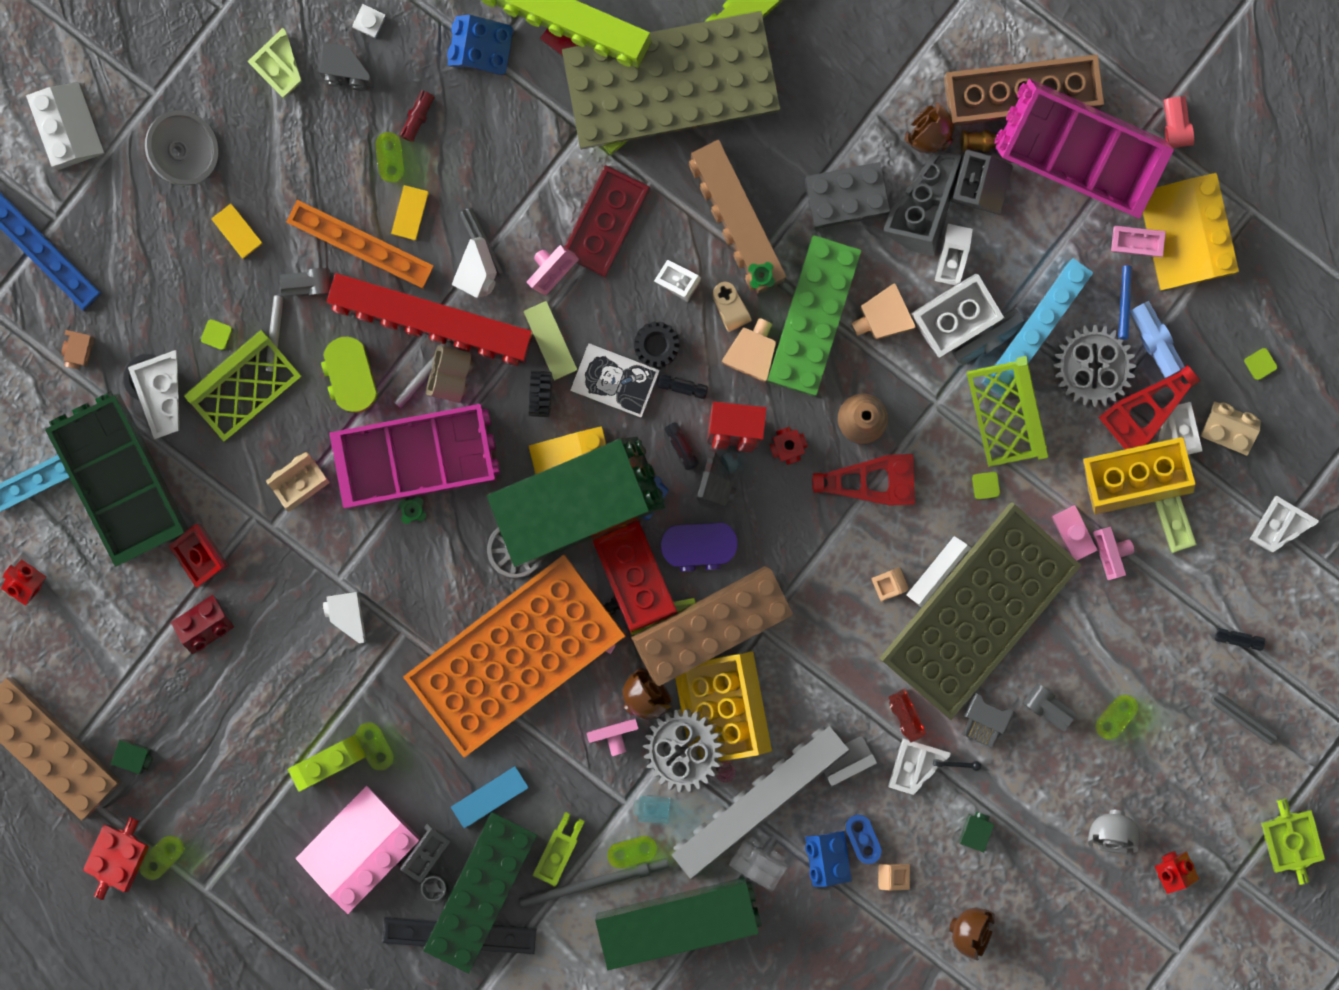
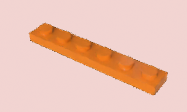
M296 200L286 223L424 289L434 268L433 265L299 200Z

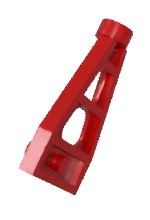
M1187 365L1179 373L1118 401L1098 418L1124 449L1144 446L1153 439L1189 389L1201 380ZM1182 376L1188 381V384L1182 383ZM1168 387L1174 392V398L1165 408H1160L1153 400V395L1161 389ZM1141 403H1149L1155 410L1154 418L1146 427H1139L1130 416V410Z
M913 454L885 455L824 474L812 473L813 493L826 492L888 506L915 505ZM878 469L887 471V491L878 492L867 487L866 476L869 472ZM853 473L860 475L859 490L842 488L841 477L843 475ZM824 478L828 481V484H827V486H826L825 488H824Z

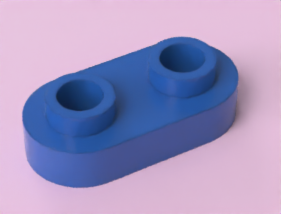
M856 814L851 816L846 822V832L857 858L865 864L875 863L881 856V847L870 821L864 815ZM857 822L863 825V829L859 832H856L853 828ZM866 846H871L873 849L870 855H865L863 852Z

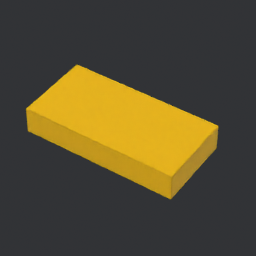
M404 185L391 232L392 235L414 241L417 240L429 194L428 191Z
M229 204L211 219L242 259L246 258L263 244L232 204Z

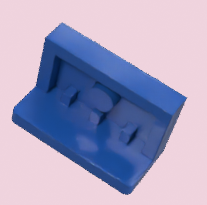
M844 831L806 836L805 849L809 858V875L813 886L827 887L851 882Z

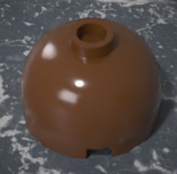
M935 103V108L932 105L926 107L912 122L911 125L916 126L911 133L907 131L904 140L906 143L920 153L931 154L936 153L940 149L945 150L953 141L951 137L954 132V124L952 123L951 115L939 103Z
M637 669L626 680L622 693L625 702L624 708L630 715H636L639 718L649 720L663 715L671 708V705L668 704L672 700L663 684L660 686L655 684L649 677L646 669Z
M975 907L963 911L958 918L954 917L949 928V932L953 933L952 942L954 947L962 955L978 961V956H983L991 939L993 931H989V923H995V914L989 910Z

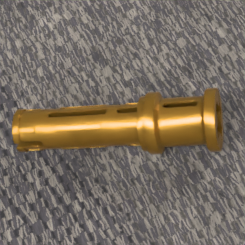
M987 129L982 132L962 130L960 139L961 152L964 153L966 150L988 152L991 148H996L995 139L998 133H991Z

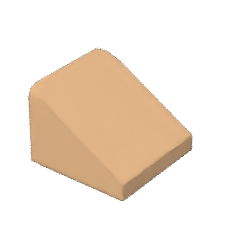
M900 567L871 578L881 602L909 590Z
M879 864V889L888 891L910 890V864Z

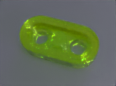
M384 132L377 137L375 142L378 171L385 182L396 183L403 178L405 171L401 141L396 134ZM388 141L393 143L391 150L384 148L385 143ZM391 166L397 169L394 175L387 173L388 168Z
M1122 694L1117 696L1095 723L1097 734L1108 740L1116 738L1138 711L1137 701L1130 695ZM1123 702L1128 704V710L1125 712L1120 710V704ZM1105 722L1112 724L1110 731L1104 730L1103 725Z
M366 722L360 725L356 731V736L367 756L366 759L370 766L376 770L389 768L393 763L394 754L380 727L373 722ZM367 730L373 731V739L369 740L365 737ZM379 752H382L386 755V759L384 762H379L377 760V754Z
M174 835L162 838L143 859L139 868L143 877L149 880L161 877L182 856L184 852L182 840ZM169 843L175 845V852L171 853L167 850ZM151 862L157 863L158 869L156 871L150 869L149 864Z
M647 835L620 841L610 846L607 852V859L615 868H625L646 862L656 855L657 844L652 837ZM643 843L649 845V851L646 853L641 852L639 849ZM618 850H622L625 853V857L621 860L615 857V853Z

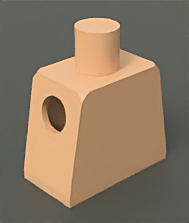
M895 283L860 307L863 317L851 322L856 336L870 331L874 340L910 331L916 327Z
M758 318L753 331L743 327L724 356L721 364L766 382L776 341L767 337L772 323Z

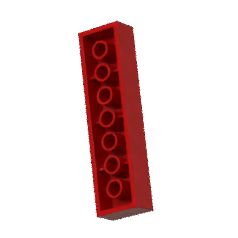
M337 273L334 275L327 303L335 313L348 316L349 312L355 313L359 320L373 323L375 319L381 321L380 324L383 327L396 331L399 326L405 328V332L409 335L421 338L422 334L430 336L429 339L443 345L446 344V341L453 342L457 349L470 352V349L473 348L479 350V355L494 359L495 355L503 357L504 363L518 366L519 362L525 364L533 339V332Z
M713 401L707 443L712 444V449L727 450L728 446H737V451L752 453L753 449H757L763 440L767 407Z

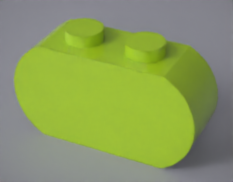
M337 338L326 347L323 355L325 361L321 362L324 376L330 377L332 386H328L331 401L336 400L339 407L351 413L367 411L375 404L378 392L366 348L355 338Z
M356 734L287 770L298 792L367 756Z

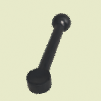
M939 759L933 760V765L937 767L972 768L974 771H979L982 767L979 761L964 763L942 761Z

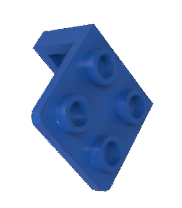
M474 15L456 16L451 28L453 36L447 52V66L454 68L470 67L498 75L505 74L513 34L512 26Z

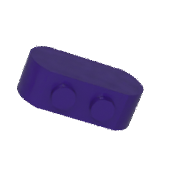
M725 523L671 526L663 535L661 550L666 561L674 567L680 566V571H695V565H705L706 570L721 569V564H726L735 555L737 537L732 528Z

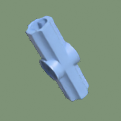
M1147 301L1130 310V315L1141 333V341L1147 352L1154 357L1164 378L1185 368L1173 346L1174 342L1170 332L1163 323L1161 324L1150 302Z

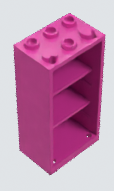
M1029 78L1027 84L1023 83L1018 91L1017 97L1019 100L1016 106H1012L1006 116L1008 123L1005 129H1001L996 136V149L1002 158L1140 219L1174 149L1165 139Z
M481 404L330 432L343 508L353 509L497 481L496 476L501 475L498 460L493 459L492 450H496L494 436L488 434L487 426L491 425L489 410L484 409Z

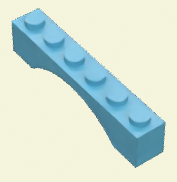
M1072 258L995 365L1017 361L1016 358L1027 356L1029 363L1093 272ZM1013 369L1003 371L998 379L1010 385L1015 377ZM985 377L981 384L987 387L991 380ZM994 383L990 390L1001 397L1006 389Z

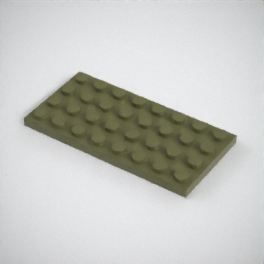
M762 11L650 32L652 42L639 68L632 65L630 67L624 66L610 55L607 57L601 56L594 51V48L587 45L585 47L576 46L562 49L581 150L780 112Z
M1010 502L879 659L942 714L952 720L1082 565L1018 506Z

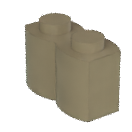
M437 346L433 358L432 371L427 383L426 395L460 403L461 398H464L467 393L466 376L473 368L471 353Z

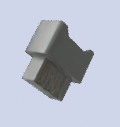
M974 693L964 714L969 719L962 735L992 748L998 733L1005 734L1015 711L1008 708L1004 710L994 708L984 703L981 695Z

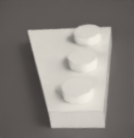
M177 350L128 367L154 439L180 431Z

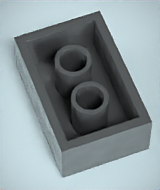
M880 162L805 176L804 183L814 229L885 216L890 212Z

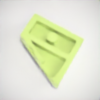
M284 28L248 60V63L283 99L302 82L288 35Z

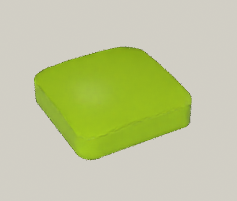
M210 319L204 329L201 342L224 350L232 328Z
M1266 348L1258 350L1244 360L1255 380H1260L1277 369L1276 363Z
M996 472L972 476L974 497L976 499L993 498L1000 495Z

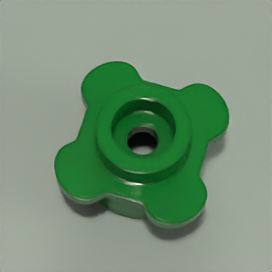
M765 262L759 265L753 263L749 266L748 271L751 273L752 280L750 285L752 288L757 289L759 286L764 285L772 287L775 284V279L772 277V270L774 268L772 263ZM760 273L764 274L763 278L759 276Z
M415 497L413 500L408 501L402 499L399 502V508L402 509L403 514L401 517L403 523L409 524L414 520H425L426 513L423 512L422 505L424 502L422 498ZM411 508L415 509L414 513L410 512Z

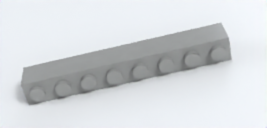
M822 726L811 735L813 740L806 745L804 742L799 744L792 750L794 755L787 761L784 758L778 761L772 767L774 771L766 777L764 774L752 783L753 789L748 793L745 791L739 793L733 798L734 804L728 809L725 806L713 815L715 820L709 825H706V823L701 824L693 831L695 834L693 838L688 842L686 839H683L673 848L675 852L672 854V857L690 879L696 878L850 752L830 726L826 729Z

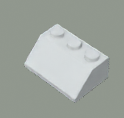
M79 82L51 86L26 95L50 164L55 170L58 171L105 154Z
M978 274L970 276L910 313L920 333L939 358L1004 318Z
M954 536L908 592L907 596L922 608L972 548Z

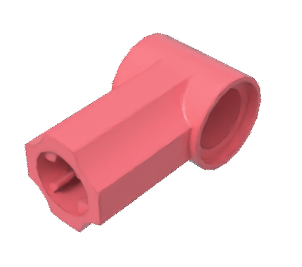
M1179 96L1164 99L1163 104L1167 125L1165 126V140L1172 148L1194 146V131L1192 124L1189 123L1186 97Z

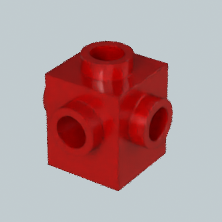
M790 427L776 431L777 436L773 437V443L769 444L774 459L779 458L780 463L786 461L787 465L801 461L800 456L804 455V449L808 448L804 434H799L797 429L791 431ZM789 440L794 443L792 450L785 449L784 443Z
M21 559L15 567L10 565L2 576L5 581L1 589L26 606L40 591L47 576Z
M1176 851L1167 853L1162 856L1163 861L1154 866L1167 894L1185 889L1199 880L1187 851L1177 854Z

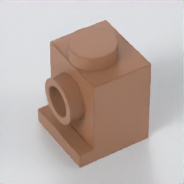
M65 330L64 335L69 336V339L64 341L61 355L64 356V366L77 370L80 369V365L87 367L95 337Z

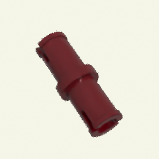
M424 90L420 91L412 110L409 109L407 113L409 117L401 133H399L401 138L414 142L421 124L427 120L426 114L435 99L434 95Z

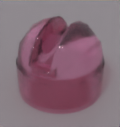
M722 761L723 766L716 767L715 769L718 772L717 778L723 783L731 782L736 776V769L731 762ZM731 767V769L719 773V770Z

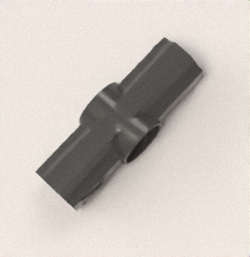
M1016 308L1004 314L1002 320L951 350L957 362L961 366L966 365L981 354L992 351L1003 344L1004 340L1019 332L1024 326L1025 321Z

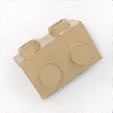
M1214 402L1200 437L1248 456L1260 432L1261 420L1252 413H1242L1235 410L1227 403Z
M308 452L296 456L291 463L283 469L274 472L266 480L268 486L274 491L288 512L330 483Z

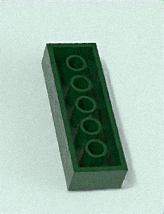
M491 812L423 952L469 974L537 834Z

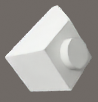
M952 224L947 225L935 281L957 285L961 282L970 250L971 228Z
M484 238L470 239L452 282L453 286L476 298L487 296L492 292L495 286L494 278L497 273Z
M359 592L327 596V602H323L325 617H329L332 624L358 643L366 642Z

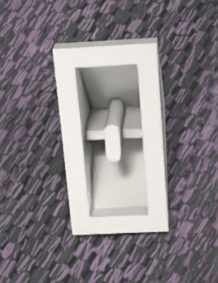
M667 260L654 281L688 302L699 285L701 277Z

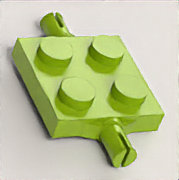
M1287 798L1277 800L1281 815L1274 820L1261 823L1273 870L1275 873L1285 870H1296L1299 885L1309 883L1306 867L1312 863L1325 860L1312 810L1292 813L1290 812Z

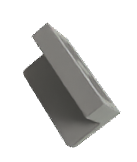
M862 736L845 743L850 752L824 772L831 786L877 764Z

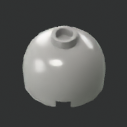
M1110 810L1109 814L1097 817L1092 823L1087 843L1091 847H1093V843L1098 844V850L1127 854L1128 849L1133 848V853L1139 850L1140 832L1136 823L1131 818L1125 816V812Z

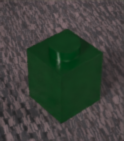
M121 739L118 742L111 764L137 774H142L144 770L148 771L151 766L153 756L150 753L152 749Z
M977 811L975 815L968 814L958 843L984 853L994 827V823L989 821L990 816Z

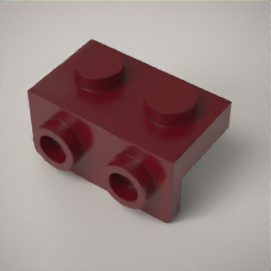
M214 595L206 598L170 622L181 643L191 654L203 650L208 644L219 637H223L234 628L233 623L228 619Z

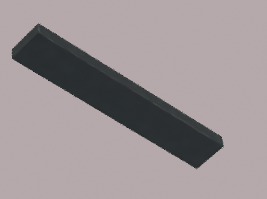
M384 917L382 943L425 946L437 921ZM493 925L480 951L535 954L537 928Z

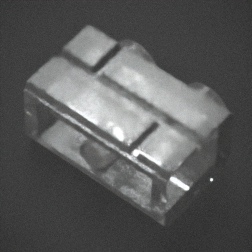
M753 837L749 841L744 838L728 865L773 892L788 868V865L784 863L786 858L774 850L771 854L762 849L764 844Z

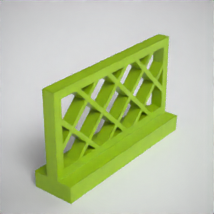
M261 329L184 394V397L193 405L219 437L226 441L298 380L301 375ZM267 345L275 353L274 363L259 362V352ZM256 355V362L249 361ZM277 356L284 364H277ZM244 364L256 365L255 380L239 378L240 368ZM258 365L274 366L273 381L257 380ZM276 367H287L294 376L287 382L275 381ZM237 371V378H229ZM224 381H236L235 396L220 395L221 384ZM239 382L254 383L253 397L238 396ZM257 383L272 384V394L268 398H256ZM275 385H282L275 391ZM218 387L217 394H210ZM205 397L217 398L216 412H205L198 403ZM220 398L235 399L234 414L219 413ZM238 399L253 401L252 411L248 415L237 414ZM256 401H263L255 408ZM209 415L216 416L215 422L210 418ZM218 416L234 417L233 427L225 434L218 427ZM236 417L243 418L236 424Z
M1027 356L1016 358L1017 361L967 371L988 467L1038 457V460L1048 458L1047 444ZM1013 369L1015 377L1010 385L998 379L1003 371ZM985 376L991 381L985 390H982L975 385L973 378ZM994 383L1006 389L1000 399L988 393ZM1009 392L1014 393L1020 398L1015 408L1003 402ZM984 397L996 403L990 414L980 408V403ZM1000 406L1012 412L1005 423L993 416ZM1015 415L1025 420V425L1020 431L1009 425ZM990 420L1002 426L995 437L985 431V427ZM1005 429L1017 435L1011 445L999 440ZM1022 438L1030 443L1031 450L1020 452L1014 447ZM995 443L1007 449L1003 456L992 458L990 451Z

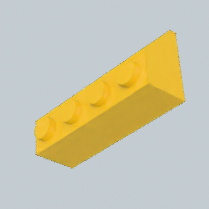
M1183 437L1083 459L1094 515L1194 493L1195 481Z

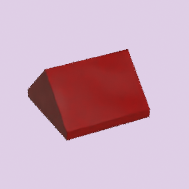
M202 524L193 525L169 545V548L196 588L229 567Z

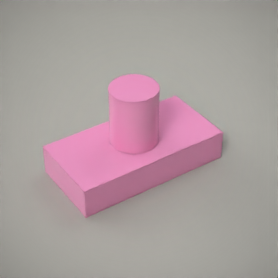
M1114 226L1111 252L1163 257L1165 231Z
M561 245L551 256L546 250H540L534 257L540 268L531 276L527 283L532 289L546 296L579 258L575 253Z
M1075 505L1051 516L1070 555L1076 561L1098 551Z
M1111 527L1093 531L1107 580L1125 576L1126 573L1121 557L1134 553V546L1131 540L1128 539L1116 543Z
M636 718L587 732L589 743L607 738L612 756L625 753L626 748L622 734L638 729Z

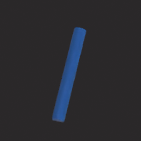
M1130 265L1122 266L1118 336L1120 340L1129 339L1133 268Z

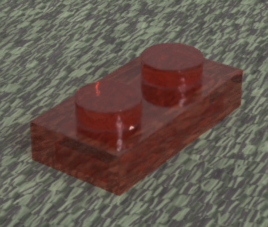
M905 688L888 697L890 700L889 705L901 723L900 729L902 734L908 738L910 743L924 736L926 732Z

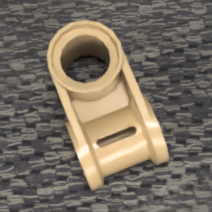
M729 282L719 283L714 288L712 297L727 331L731 332L752 320L734 285ZM721 287L724 290H730L729 300H726L724 297H718Z

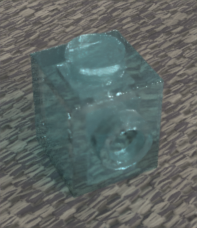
M640 795L639 800H634L633 815L638 816V822L668 824L670 797Z

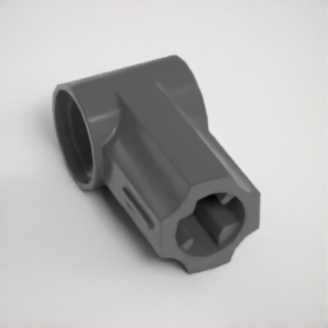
M329 268L309 269L307 272L281 274L280 289L282 296L329 295L331 289Z
M1037 683L1023 704L1040 717H1045L1057 728L1065 731L1074 720L1076 713L1057 700L1053 693Z

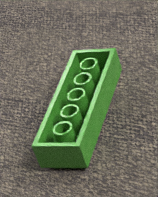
M815 235L812 236L767 383L816 397L860 257V249Z

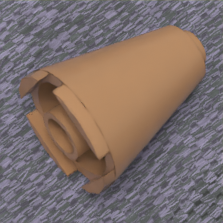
M864 393L856 394L849 397L841 405L838 412V425L842 434L850 441L858 444H868L879 439L885 432L888 425V413L884 404L877 397ZM862 412H867L870 420H864Z

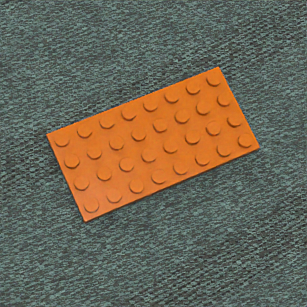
M564 554L404 675L403 678L465 758L620 641L626 634Z

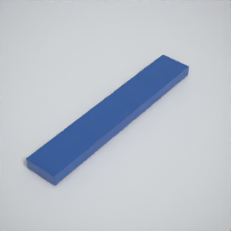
M0 192V229L85 311L102 293Z

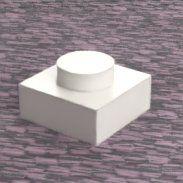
M362 4L352 28L376 39L386 15Z

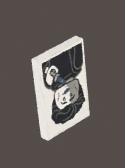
M588 343L570 391L642 418L659 370Z

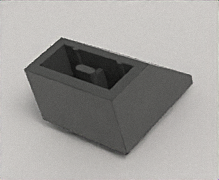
M323 42L319 74L324 81H327V85L342 87V83L352 85V89L367 91V87L374 88L372 78L349 46Z
M966 150L962 158L951 202L1000 215L1013 166L992 156Z

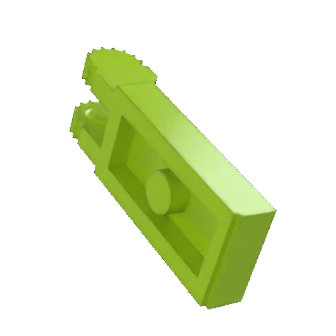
M567 812L564 813L557 830H554L533 874L534 877L555 887L578 841L577 836L585 822L582 819L576 822L571 837L562 833L570 819V814Z

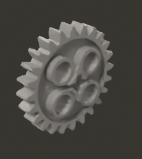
M1097 325L1092 326L1091 332L1088 331L1086 326H1083L1081 335L1077 330L1072 331L1074 339L1066 336L1064 339L1067 346L1063 344L1058 345L1062 354L1054 355L1056 359L1060 360V363L1053 365V368L1060 369V372L1054 375V378H1062L1063 380L1059 383L1058 388L1067 387L1064 395L1073 393L1072 402L1082 398V406H1085L1088 400H1091L1092 407H1096L1098 400H1100L1102 406H1106L1107 398L1115 402V393L1124 396L1122 387H1131L1126 381L1127 378H1135V375L1129 372V369L1136 367L1135 364L1129 363V360L1135 357V354H1127L1126 352L1131 345L1123 346L1122 342L1124 340L1115 338L1116 330L1107 334V326H1104L1100 332H1098ZM1093 344L1097 345L1095 362L1100 364V368L1095 371L1097 384L1095 389L1092 388L1093 368L1088 366V364L1093 362ZM1077 347H1084L1088 351L1086 360L1077 358L1075 353ZM1103 347H1109L1113 351V358L1111 360L1102 358L1101 350ZM1078 372H1084L1087 375L1088 382L1086 385L1082 386L1076 382L1075 377ZM1103 372H1108L1113 376V383L1110 386L1104 385L1101 382Z
M681 709L675 710L674 715L671 712L665 713L666 720L662 717L657 718L659 726H650L654 734L645 736L651 741L650 744L643 745L645 749L650 750V753L644 756L646 759H651V763L646 767L655 768L652 777L661 776L659 784L662 785L668 782L669 790L674 789L676 785L678 792L684 791L685 786L688 792L694 791V785L697 789L703 788V782L706 784L712 782L709 775L718 776L715 767L723 766L718 761V757L725 756V753L719 751V748L724 746L725 743L717 741L722 733L713 732L717 726L716 724L707 725L709 721L708 716L700 720L701 712L699 711L693 715L691 709H686L683 714ZM684 726L690 731L688 739H685L682 735V728ZM698 736L701 737L697 743L685 750L686 755L678 756L670 766L668 765L670 759L684 750L682 746L690 745ZM665 742L671 746V753L669 755L663 750ZM699 746H702L705 750V757L703 759L697 754ZM681 762L687 767L685 775H682L679 771V764Z

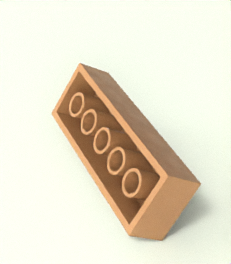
M1098 54L946 72L944 83L948 113L951 115L952 123L954 126L1006 120L1012 106L1015 107L1019 100L1017 94L1023 83L1027 84L1029 78L1089 106L1101 109L1104 105Z
M717 140L692 152L689 168L694 178H700L702 182L700 190L705 200L710 199L713 204L711 212L717 224L722 222L725 228L722 234L727 245L733 244L736 250L733 255L740 269L744 267L747 273L745 281L750 291L755 290L758 295L785 282L786 275L720 141ZM765 262L772 263L774 267L772 277L775 279V284L772 287L764 285L759 286L757 289L752 288L750 285L752 280L751 273L748 271L749 266L753 263L756 265L764 264ZM760 273L759 276L763 278L764 274Z
M764 566L679 611L677 614L632 636L631 639L652 681L660 686L792 616L793 613L772 570Z
M13 677L6 678L0 684V743L80 820L87 819L122 781Z

